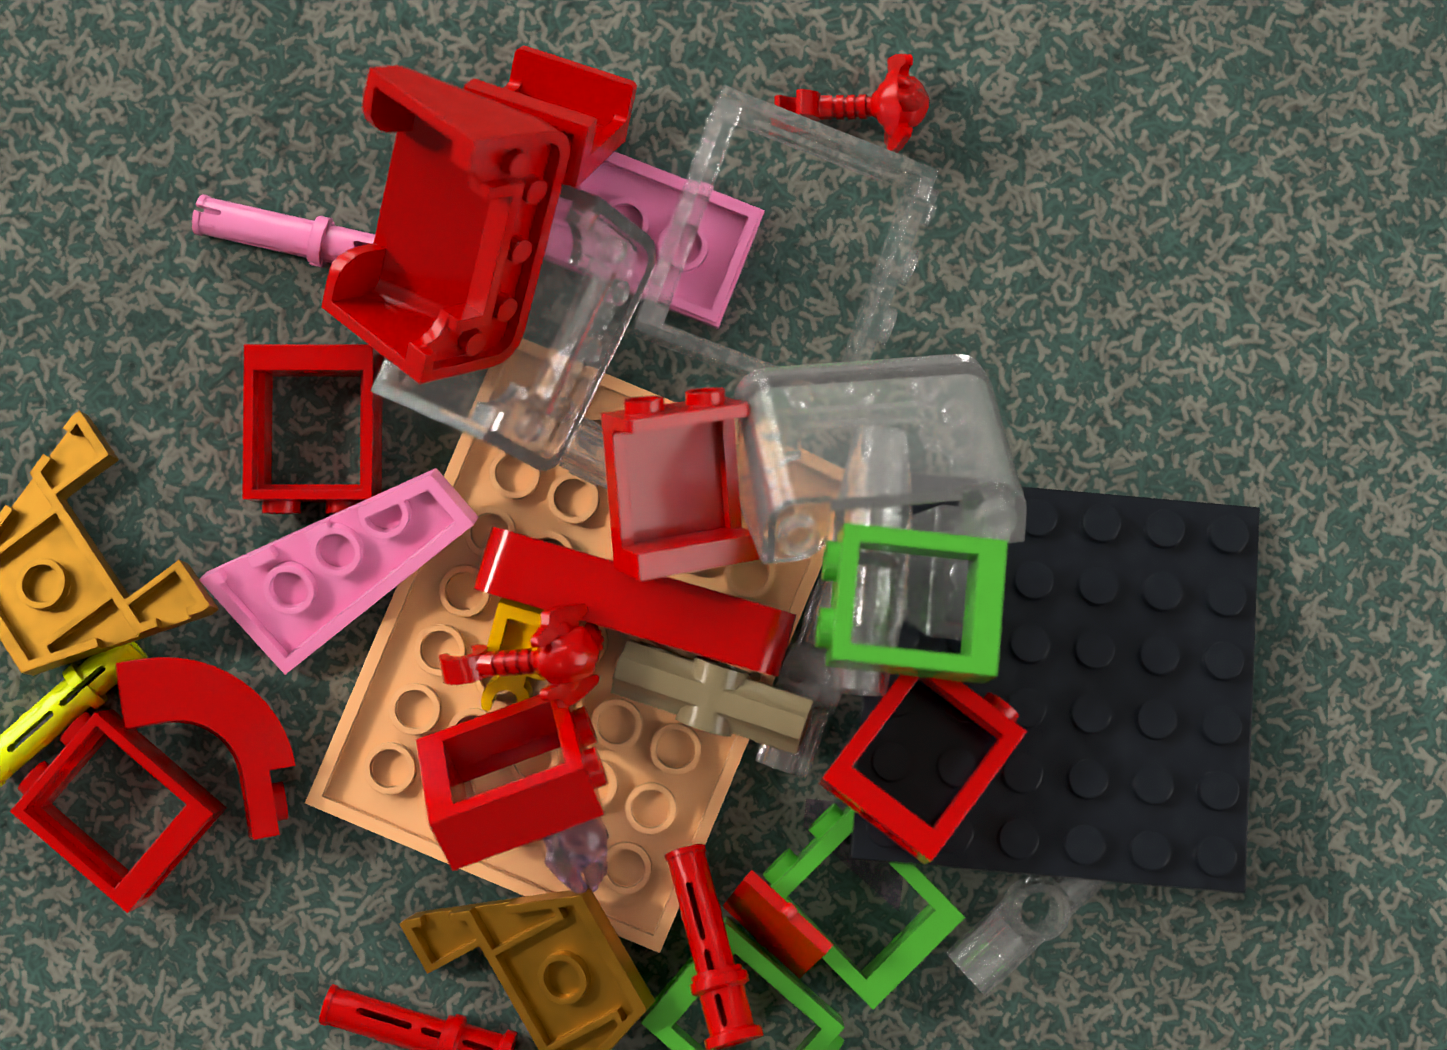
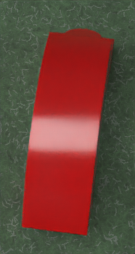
M156 657L116 663L115 670L125 730L166 723H184L200 727L216 736L227 747L237 766L249 839L256 840L280 835L278 821L288 819L287 799L283 782H271L270 770L296 766L284 728L261 696L229 672L196 660Z

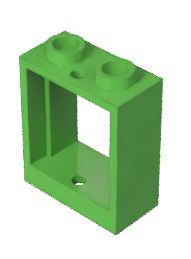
M844 523L837 534V541L826 540L823 553L821 578L822 581L833 582L831 607L819 608L815 647L827 649L825 667L986 684L997 677L1008 540ZM859 549L968 561L961 655L851 643Z
M833 803L808 828V831L815 838L798 855L790 848L785 850L765 870L763 876L767 879L768 885L785 901L793 904L797 908L798 913L833 944L831 949L822 958L874 1009L965 916L916 865L889 863L929 904L861 971L788 896L852 833L853 810L848 806L842 810L836 803Z
M726 915L723 921L732 955H738L816 1024L814 1029L795 1050H839L844 1042V1039L839 1035L845 1028L842 1016ZM692 956L654 998L655 1002L642 1015L641 1024L671 1050H706L676 1024L678 1019L697 999L696 996L692 995L690 989L692 984L691 978L697 975Z

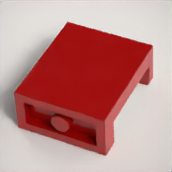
M523 45L515 51L510 79L506 86L502 88L473 78L464 85L463 89L543 119L564 133L570 143V156L563 184L577 188L625 142L637 84L633 80Z
M706 387L685 391L686 401L664 404L663 396L627 398L624 400V410L601 413L615 570L643 581L761 560L760 534L742 528L734 419L749 416L748 402L725 397L724 388Z

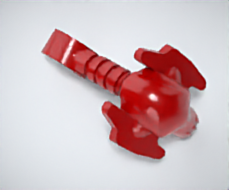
M895 54L887 59L888 73L872 96L859 94L858 97L856 95H847V97L836 95V97H832V95H821L814 90L799 89L796 90V97L775 96L774 121L788 124H812L820 120H832V118L844 120V117H847L848 120H856V117L868 119V117L872 116L884 127V143L887 145L886 154H897L910 139L913 127H916L924 120L929 109L930 100L923 84L915 76H909V69L913 65L912 55Z
M586 604L557 605L541 612V625L530 640L532 648L488 651L486 645L477 644L471 646L472 653L467 655L451 656L448 653L439 655L443 683L447 685H463L481 681L487 677L534 674L536 671L537 674L546 679L550 684L541 689V700L555 701L558 708L570 707L583 699L599 683V675L592 673L596 668L599 653L604 648V637L601 634L602 631L595 624L579 625L580 618L588 612Z

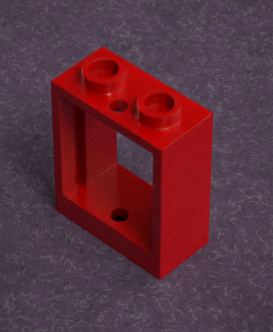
M244 344L242 499L262 502V514H301V502H326V514H335L382 493L383 355L369 344ZM273 377H361L360 484H272Z
M900 675L818 784L925 865L932 862L1027 731L1015 723L1019 718L1018 712L1004 700L990 692H987L982 698L963 684L962 681ZM918 679L998 739L933 827H930L852 767Z
M539 694L416 739L428 824L452 871L605 815L598 788L609 783L596 747L588 749V746L598 743L585 706L574 709L573 706L558 708L555 701H542ZM562 748L565 763L467 799L465 782L551 750Z
M113 709L98 711L92 716L85 712L61 736L60 741L65 747L52 763L49 764L46 761H42L22 780L18 786V791L23 796L10 812L126 913H129L141 907L149 900L227 807L138 730H125L123 717ZM108 738L186 804L130 871L52 804Z

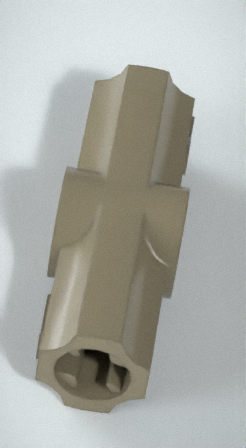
M627 640L619 656L611 689L613 694L676 714L675 719L693 728L726 737H731L733 733L754 740L759 744L793 754L799 753L815 703V699L750 679V673L734 666L695 656L694 660L674 654L669 650H663L635 640Z

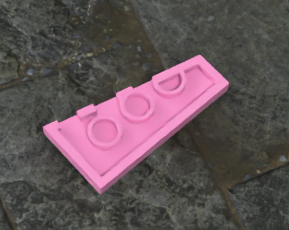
M435 468L211 569L199 581L286 675L473 526L479 517L438 469Z

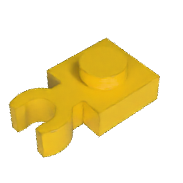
M501 598L498 602L487 643L488 651L532 648L530 640L541 625V612L544 609ZM536 671L534 674L498 675L493 677L482 693V710H491L499 691L507 690L512 692L517 697L518 702L533 697V689L528 682V677L544 682L546 679L542 678Z

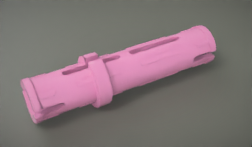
M204 194L196 202L197 207L204 208V213L194 210L192 216V230L195 235L211 236L307 258L309 265L320 268L325 267L327 263L332 264L340 254L348 249L374 243L375 234L335 226L333 219L319 215L313 221L219 200Z

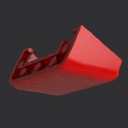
M398 65L371 67L368 70L362 112L366 121L379 131L396 133L374 243L348 249L333 261L327 277L321 308L418 384L499 365L515 352L525 332L569 161L570 143L568 137L543 119L413 69Z

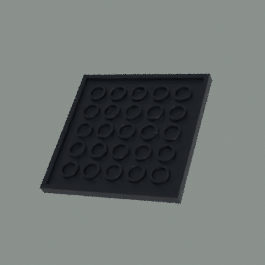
M880 474L878 477L874 526L1008 540L997 677L986 684L964 681L962 683L982 698L987 692H990L1008 703L1019 714V718L1015 723L1026 730L1027 733L932 862L924 865L855 811H853L849 859L1237 894L1245 893L1260 507ZM872 550L865 645L961 655L968 561ZM863 671L859 729L900 675ZM918 679L858 758L856 770L930 827H933L998 739Z

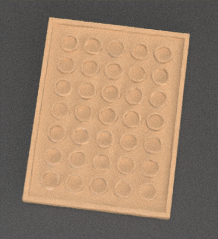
M523 338L518 348L507 360L489 368L444 474L445 479L479 518L473 526L397 585L305 804L448 864L428 824L416 739L518 702L517 697L512 692L503 690L497 693V698L490 711L482 710L481 696L493 677H487L481 681L469 684L447 685L443 683L439 655L448 653L451 656H463L472 653L471 646L481 644L487 646L498 602L502 597L473 588L491 527L501 528L613 561L601 413L624 410V400L627 398L659 395ZM664 398V404L675 403L669 399ZM735 428L742 528L760 534L761 560L666 577L796 614V620L790 637L791 641L822 567L826 540H833L858 479ZM579 620L580 626H585L588 623ZM597 625L604 637V648L599 653V659L592 674L599 675V683L583 699L572 706L574 709L582 706L586 707L597 736L598 743L588 746V749L596 747L609 784L598 788L605 815L460 869L523 896L590 887L618 936L660 953L679 909L671 872L664 855L685 846L706 844L749 739L733 733L731 737L705 732L675 719L676 714L611 693L613 675L619 656L627 640H635L663 650H669L674 654L694 660L695 656L734 666L750 673V679L769 685L773 684L775 676ZM528 677V682L533 689L534 696L539 695L541 689L550 685L547 680L544 682ZM562 748L551 750L465 782L467 799L565 763Z

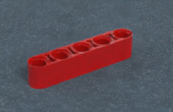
M493 526L490 530L473 588L544 610L557 605L584 603L588 608V612L580 618L581 621L775 677L780 675L797 616L787 611L670 577L639 581L615 570L614 562L611 560Z

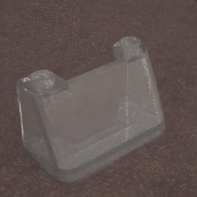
M562 184L525 332L515 352L503 363L494 367L423 384H418L385 358L371 388V392L535 469L547 471L554 468L563 460L649 282L656 260L654 241L646 232L601 197Z
M949 354L766 367L754 370L743 377L735 388L733 399L748 402L749 409L748 417L734 419L740 506L762 564L799 561L809 558L820 551L829 537L831 511L959 501V520L968 536L1008 540L1007 543L1024 541L1027 516L1026 501L992 383L979 362L972 357Z

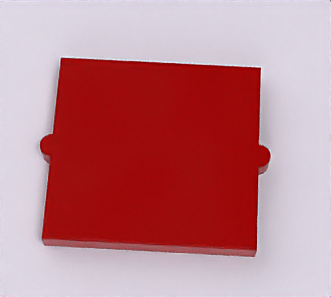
M753 870L742 880L722 906L756 938V941L761 946L766 947L799 979L833 946L825 936L798 913L797 908L793 904L785 901Z

